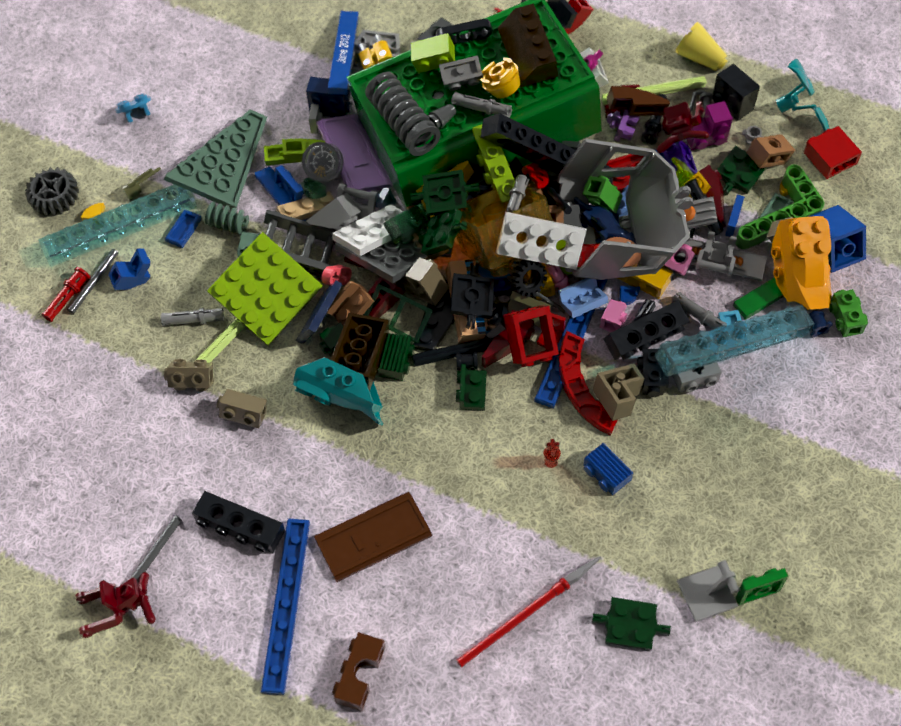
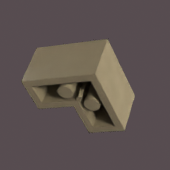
M420 257L405 277L399 281L401 287L406 290V294L434 306L437 305L450 288L445 281V276L439 272L438 265L431 259L425 260Z
M635 364L597 373L593 391L612 421L631 416L636 402L635 396H638L644 377Z

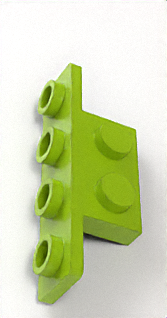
M481 124L472 129L479 146L478 155H476L477 162L480 167L483 166L486 172L484 173V179L487 185H491L492 190L496 188L500 201L505 203L510 200L509 192L513 189L515 180L502 148L480 138Z

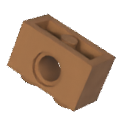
M782 134L755 138L746 153L759 168L786 164L795 149Z

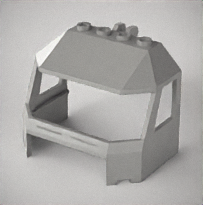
M585 139L558 175L557 183H560L558 194L566 202H572L574 205H576L574 202L575 196L582 202L589 204L588 199L583 195L584 186L589 176L598 177V175H602L607 178L630 176L625 200L631 231L636 238L637 244H631L628 241L622 243L603 240L580 268L576 270L565 268L564 270L572 272L576 277L600 280L656 274L690 238L686 213L684 212L685 209L693 205V198L688 197L691 193L690 187L682 186L679 188L675 168L654 149ZM615 152L644 156L635 167L603 168ZM588 225L583 244H596L594 228ZM634 253H641V260L637 267H623Z

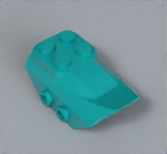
M325 357L296 368L293 385L296 386L295 391L309 397L315 395L314 400L328 406L333 403L348 409L362 411L378 425L383 426L384 423L380 417L382 403L374 381L369 392L364 375Z

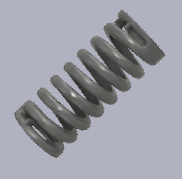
M384 72L374 77L366 87L365 94L367 99L378 110L385 122L389 124L390 128L412 155L420 156L431 151L439 142V129L430 121L428 115L413 100L411 94L407 93L406 88L402 86L393 73ZM433 136V139L428 144H426L425 142H427Z

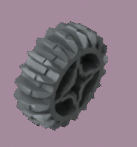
M50 167L47 171L42 169V173L35 172V178L30 177V182L26 183V199L39 214L43 212L47 216L51 212L55 216L56 211L63 213L64 208L69 210V204L75 205V200L78 199V183L71 172L68 173L66 169L61 170L59 167L55 170Z

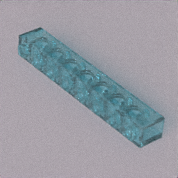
M173 184L53 234H48L38 239L50 267H53L182 214L184 209L188 211L195 209L197 205L192 192Z
M803 305L788 306L781 311H771L767 315L760 317L757 315L746 321L739 320L732 325H721L711 331L704 330L697 335L683 336L679 340L672 342L666 341L659 346L655 357L666 377L806 336L813 327L814 322Z

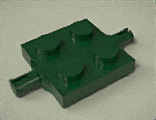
M736 145L717 169L722 176V180L726 183L723 187L724 195H728L732 188L748 194L767 169V167L759 168L746 151Z
M463 170L423 175L422 192L410 193L411 202L424 201L427 216L439 215L456 208L460 211L468 210V193L480 192L479 183L466 185Z
M456 208L431 217L428 222L427 233L420 235L418 238L419 243L423 244L421 253L428 256L451 249L457 234L468 227L466 222L460 223L463 212Z
M612 597L607 615L593 613L592 623L605 624L607 632L606 644L651 651L655 634L670 635L671 626L657 624V604Z

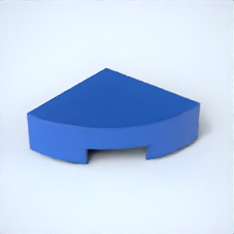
M620 286L619 301L624 302L626 305L633 303L639 295L640 287Z

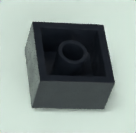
M733 63L717 74L713 90L714 103L725 101L731 116L739 121L754 110L760 85Z

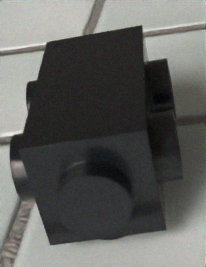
M642 349L641 357H637V368L641 369V374L644 377L641 387L642 395H648L649 397L664 395L665 388L669 387V376L665 375V369L668 368V358L664 357L663 349Z

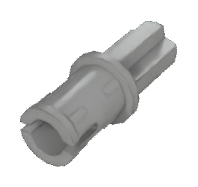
M524 175L516 176L514 187L509 192L511 197L506 209L507 212L517 214L521 200L525 198V190L529 179Z

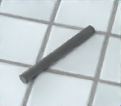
M111 249L69 306L68 312L75 314L119 254L118 251Z
M175 515L131 576V578L133 577L137 580V583L141 574L147 571L181 523L182 519Z

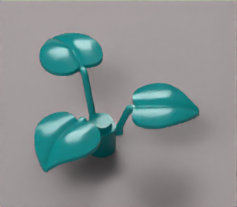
M798 59L792 60L787 68L797 75L801 83L788 94L776 99L781 113H784L790 109L794 112L800 109L811 108L815 111L823 130L830 129L828 120L820 107H817L815 104L797 106L799 103L797 95L807 89L809 95L812 96L814 95V87L801 62Z

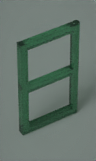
M378 283L371 297L374 302L363 315L370 316L369 313L381 289L401 299L389 325V330L399 335L410 336L394 328L406 302L426 311L415 338L410 336L413 342L418 343L433 310Z

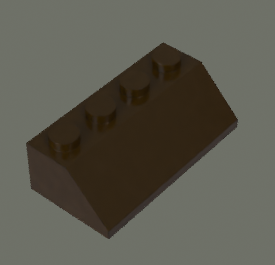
M534 3L515 8L498 27V32L508 58L518 66L519 88L558 77L557 61Z
M349 313L331 357L332 361L364 375L369 392L377 372L386 335L389 333V320Z

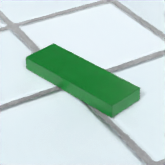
M773 278L736 300L733 306L747 320L783 298L784 295L776 285V279Z

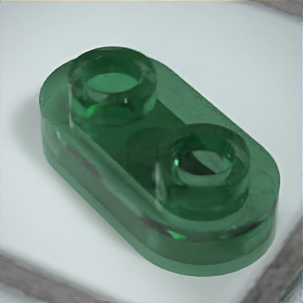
M308 177L300 183L303 187L304 195L310 199H319L327 195L326 186L320 181L315 180V178Z

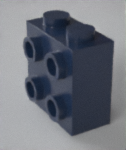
M310 76L306 89L309 113L311 104H319V110L323 113L324 117L346 116L348 113H351L350 89H348L346 95L328 94L329 79Z

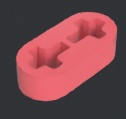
M343 265L328 266L322 273V282L330 286L337 280L342 285H346L351 279L352 271L349 267Z

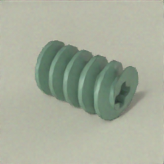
M212 201L205 214V223L210 227L215 226L217 229L222 228L224 231L229 230L232 233L237 232V234L241 235L248 226L249 216H244V210L242 209L238 214L237 208H233L230 212V207L225 206L223 210L222 204H218L216 207V203Z

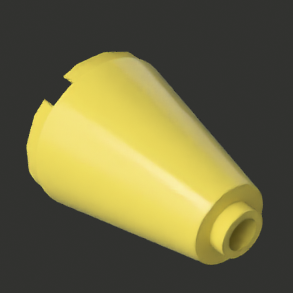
M696 22L690 28L691 31L679 43L676 53L715 71L718 68L722 70L728 62L726 60L727 54L699 22Z

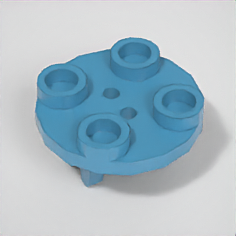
M142 93L135 96L131 102H127V100L116 104L118 107L116 108V113L124 112L129 123L133 122L130 113L134 108H143L148 116L150 112L146 103L151 101V97Z

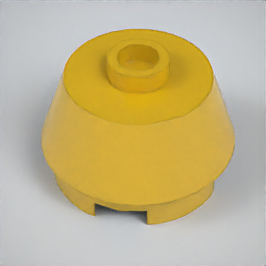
M503 58V62L497 64L493 61L482 71L483 78L480 79L482 87L499 99L512 95L520 86L518 66L510 58Z

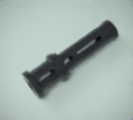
M658 94V96L668 99L666 95ZM650 115V119L645 122V132L641 135L643 143L650 145L657 143V134L661 131L662 127L660 123L662 115Z

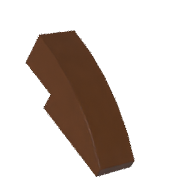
M611 86L606 97L609 110H627L629 116L665 115L664 108L670 105V101L661 96L624 86Z

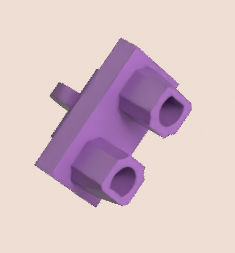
M627 110L624 111L622 116L619 111L610 113L607 116V123L611 129L618 127L614 141L619 142L620 138L631 140L635 128L627 126L626 123L636 126L639 116H629Z

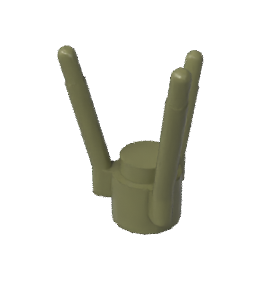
M160 167L154 170L149 168L133 181L122 186L129 200L134 198L137 202L144 198L169 193V190L139 194L143 192L139 184L160 171Z

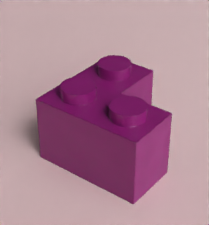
M725 101L706 105L702 123L691 130L707 131L709 137L707 139H686L691 150H702L708 146H720L727 142L733 118Z

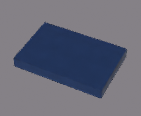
M335 280L323 292L298 335L297 342L300 344L305 343L317 331L342 287V283Z

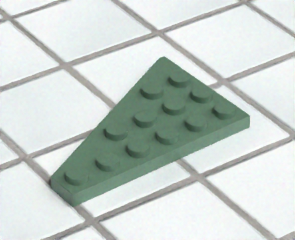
M249 109L242 117L236 119L233 124L223 129L199 150L197 149L186 160L180 162L169 173L167 172L164 180L213 202L229 206L230 209L237 208L267 116Z

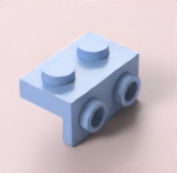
M585 278L558 291L561 307L572 318L581 316L583 313L608 303V297L597 287L596 279Z

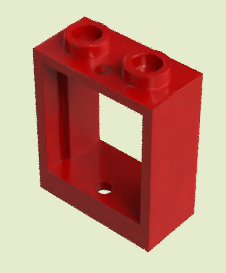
M539 305L503 315L514 364H521L522 367L534 365L533 361L552 360L551 356L559 354L549 305ZM539 317L546 350L526 356L519 322Z

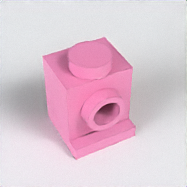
M611 299L601 317L600 328L609 332L621 328V325L625 323L627 313H625L627 305L622 301Z

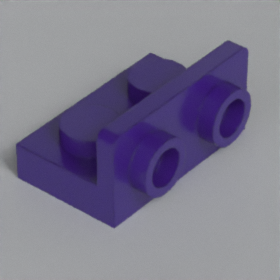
M676 142L663 152L665 160L675 168L677 176L682 173L691 177L698 172L689 145L685 142Z

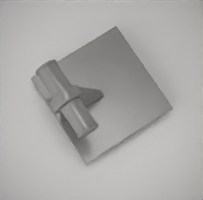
M726 560L719 562L718 566L677 580L695 622L738 607L733 594L740 591V588L735 581L736 575L734 572H731Z

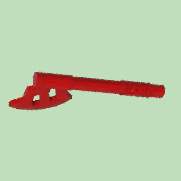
M534 162L524 166L521 169L522 173L525 175L529 174V178L536 183L537 189L547 186L549 177L546 170L539 168L540 165Z

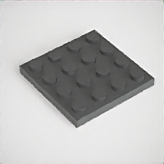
M417 227L362 256H358L339 243L335 244V251L391 283H395L405 277L419 257L425 260H434L448 252L449 249L428 256L421 253L423 244L419 243L418 238L427 232Z

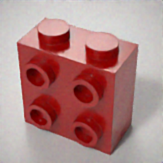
M837 126L808 139L804 154L826 179H829L857 165L862 151Z

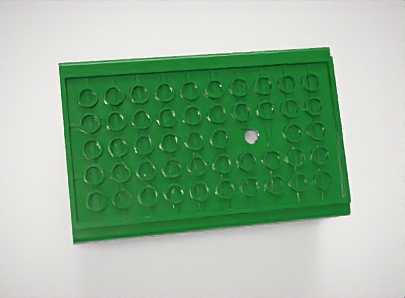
M527 0L484 19L490 20L493 33L491 36L454 45L455 61L478 55L481 71L493 61L495 64L503 62V58H508L498 32V27L515 8L534 3L557 61L558 77L518 88L512 95L506 98L499 99L494 97L482 87V81L475 86L463 85L455 91L445 90L440 68L417 73L411 62V50L346 77L358 117L405 210L411 205H414L419 210L423 209L420 201L411 202L410 193H416L415 190L423 185V175L448 172L455 168L456 165L467 160L472 168L478 165L476 155H478L479 146L472 129L481 125L483 119L490 115L482 111L453 105L456 109V114L439 130L440 139L437 145L424 155L414 156L366 97L367 85L374 77L381 73H393L426 115L448 104H452V96L455 92L485 100L494 99L496 102L511 105L512 113L509 118L560 143L562 141H581L602 131L599 85L595 80L594 74L546 0ZM462 31L460 34L464 35L469 31ZM433 136L425 143L428 144L433 139ZM502 148L511 169H516V156L518 155Z

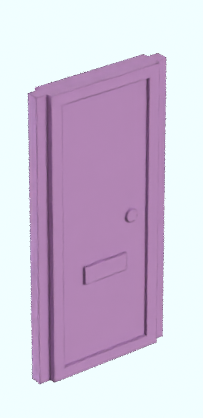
M358 115L326 118L316 122L325 143L335 145L343 155L344 165L340 174L347 187L367 192L392 187V183Z

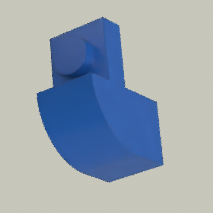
M137 248L130 262L114 263L108 274L114 290H128L142 285L150 279L151 276L148 272L150 259L145 249Z

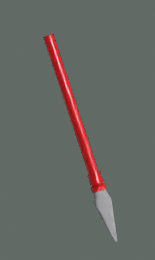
M601 556L571 572L567 577L561 578L550 590L459 657L456 661L460 667L466 665L554 597L559 596L565 590H569L570 585L578 581L601 559Z

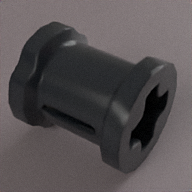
M456 352L457 371L461 370L462 364H466V368L478 370L477 352L473 354H460V352Z

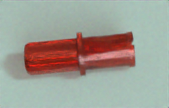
M550 439L543 453L545 465L549 468L557 466L561 455L560 444L555 442V439Z

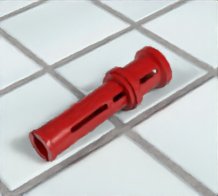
M76 267L69 280L66 279L64 281L63 289L41 314L46 320L53 322V319L64 308L74 294L79 293L81 286L86 280L91 278L84 269ZM62 297H63V300H62V301L59 303V305L54 309V307L58 304V302H59V301L62 299Z

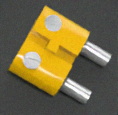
M380 34L374 36L376 43L372 45V49L366 48L364 43L359 44L361 51L359 59L363 69L393 57L388 43L382 40Z

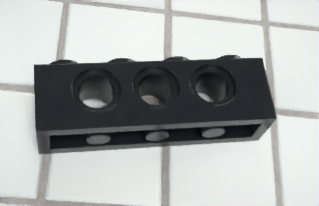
M677 300L609 333L603 340L614 360L621 357L623 360H626L634 355L633 351L639 349L642 352V349L651 347V342L656 340L658 344L666 340L668 334L673 332L676 335L684 331V326L690 321ZM662 320L667 323V327L663 326ZM644 328L650 331L651 336L645 333ZM627 337L632 338L634 344L629 343Z
M207 491L203 492L192 512L195 523L205 529L211 527L215 529L216 533L224 537L227 535L235 537L234 539L243 545L247 543L252 544L256 550L262 553L267 551L274 553L285 532L282 522ZM218 513H222V514H223V515H222L220 518H218V519H215V518H214V516H215L216 514H218ZM238 521L242 522L238 527L233 526ZM257 529L262 530L258 535L252 534Z

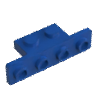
M282 165L276 167L275 171L271 167H267L255 172L256 179L278 205L303 198V187L294 180L292 174Z

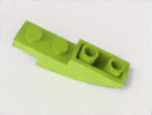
M292 138L282 139V144L264 146L265 165L304 162L305 165V158L309 149L315 144L325 141Z

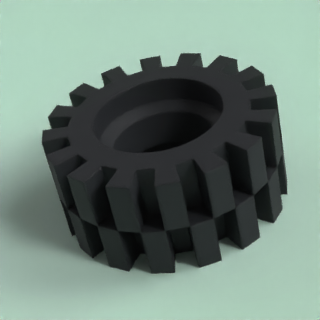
M525 259L515 260L517 264L512 263L511 267L513 269L508 270V273L511 274V276H507V280L510 281L508 285L512 290L523 296H535V291L539 293L541 291L540 286H545L543 280L547 281V277L544 276L547 274V271L544 270L545 266L540 262ZM531 270L530 279L523 284L524 275Z

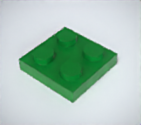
M773 568L766 571L762 576L756 577L752 575L745 578L740 586V591L735 596L738 605L740 606L780 592L789 577L786 569L777 570Z

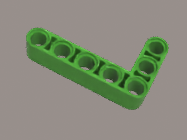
M794 164L788 166L782 178V185L788 190V194L794 203L741 226L736 235L737 239L735 242L738 248L749 249L769 240L767 235L773 221L789 217H808L822 211L824 200L800 166Z

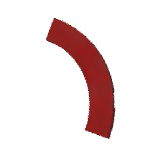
M566 331L559 352V372L564 390L572 405L586 421L601 432L611 436L618 419L612 421L603 405L593 398L581 373V351L585 339Z

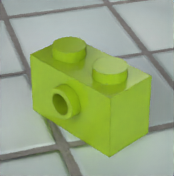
M448 33L411 43V62L417 73L438 69L440 64L455 61V46Z

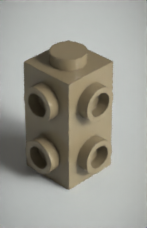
M175 359L165 368L164 379L168 382V387L181 391L187 388H195L196 391H205L214 382L213 363H208L206 360L186 362L185 359Z
M226 389L224 395L220 396L217 401L219 418L259 429L266 415L267 400Z

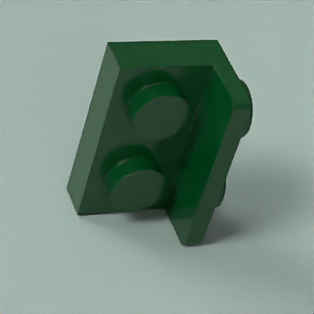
M462 364L461 371H457V384H460V390H456V402L460 403V410L485 411L487 371L466 370V364Z

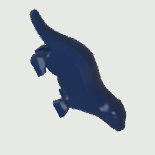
M574 197V202L583 211L581 214V226L585 229L588 225L594 227L595 231L600 235V238L595 240L597 244H601L603 240L612 237L626 238L637 244L633 232L623 229L609 210L586 204L578 197Z

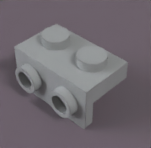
M478 55L439 65L445 90L455 91L467 84L475 86L480 84V79L483 78Z

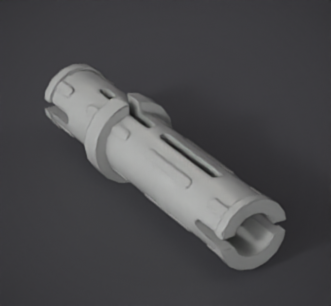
M455 92L452 96V105L482 111L490 116L500 113L510 117L512 113L511 105L496 102L494 99L485 100Z
M680 292L673 296L672 303L678 300L683 310L698 319L701 325L710 327L717 334H722L721 330L725 331L727 323L714 316L712 311L705 310Z
M200 308L195 311L161 313L162 326L190 323L206 324V322L224 321L223 308L206 310L205 308Z

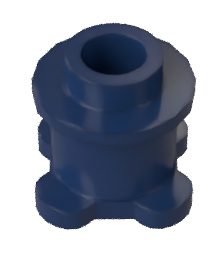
M816 310L809 313L805 320V323L813 331L810 334L812 338L828 333L833 325L831 321L827 322L825 320V314L822 311L818 312Z

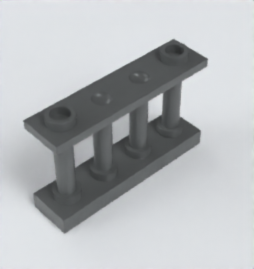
M266 210L264 223L268 224L266 235L272 240L276 227L288 230L282 249L314 278L322 280L324 269L328 266H333L328 264L333 245L337 243L333 240L332 233L338 230L311 225L306 221L283 215L278 211ZM295 233L307 236L301 255L289 252ZM314 239L326 242L320 261L309 258Z

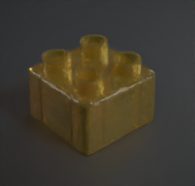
M526 187L525 198L521 200L519 209L511 213L553 221L546 197ZM496 189L467 201L468 210L461 211L463 213L460 223L464 221L468 227H466V230L460 231L456 238L464 255L490 271L492 276L499 277L509 274L508 270L513 269L511 267L512 263L520 258L496 253L505 212H507L506 209L509 201L505 203L500 201ZM519 232L517 234V242L525 241L527 237L526 232ZM539 236L536 240L537 246H543L546 243L545 236Z

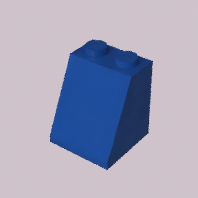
M839 205L811 215L823 216L829 223L831 251L828 254V262L831 273L866 259V225Z

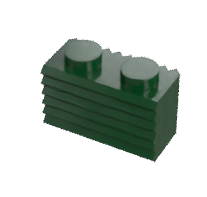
M387 333L377 368L378 377L403 381L404 375L409 374L410 363L408 359L413 356L415 349L410 336Z

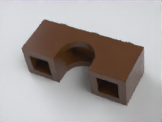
M358 632L356 639L352 638L348 649L350 652L348 660L345 659L341 666L340 673H342L340 682L336 681L332 690L336 704L360 712L363 711L370 688L368 683L358 680L356 674L363 666L379 667L386 648L385 640Z

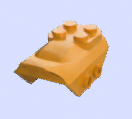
M823 216L780 220L772 242L771 255L774 259L773 275L776 279V285L788 302L800 303L807 310L829 308L832 298L830 265L828 262V254L831 251L830 228L828 221Z

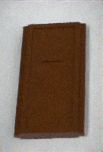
M406 492L314 536L337 583L433 535L410 492Z

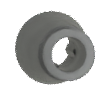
M448 104L430 112L428 117L441 130L456 114V109L452 104Z

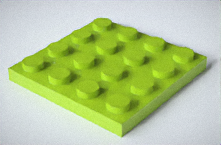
M261 232L212 284L207 292L269 346L322 289L323 285L265 233Z

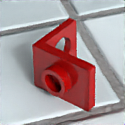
M551 313L558 345L565 329L566 318ZM541 332L539 339L537 341V345L545 347L543 334Z

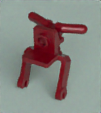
M686 101L664 108L665 115H663L662 127L666 135L672 134V136L657 147L658 153H663L674 143L688 138L707 139L709 137L707 131L691 130L702 123L704 107L701 101L696 102L694 116H691Z
M143 572L138 585L137 580L133 577L118 587L113 583L102 580L99 582L98 588L77 593L76 600L79 601V604H86L101 598L102 605L114 612V615L81 626L79 634L82 635V638H89L93 634L120 625L123 622V615L128 613L130 609L135 611L139 606L142 608L147 623L153 624L156 618L149 603V598L146 595L148 592L149 574Z

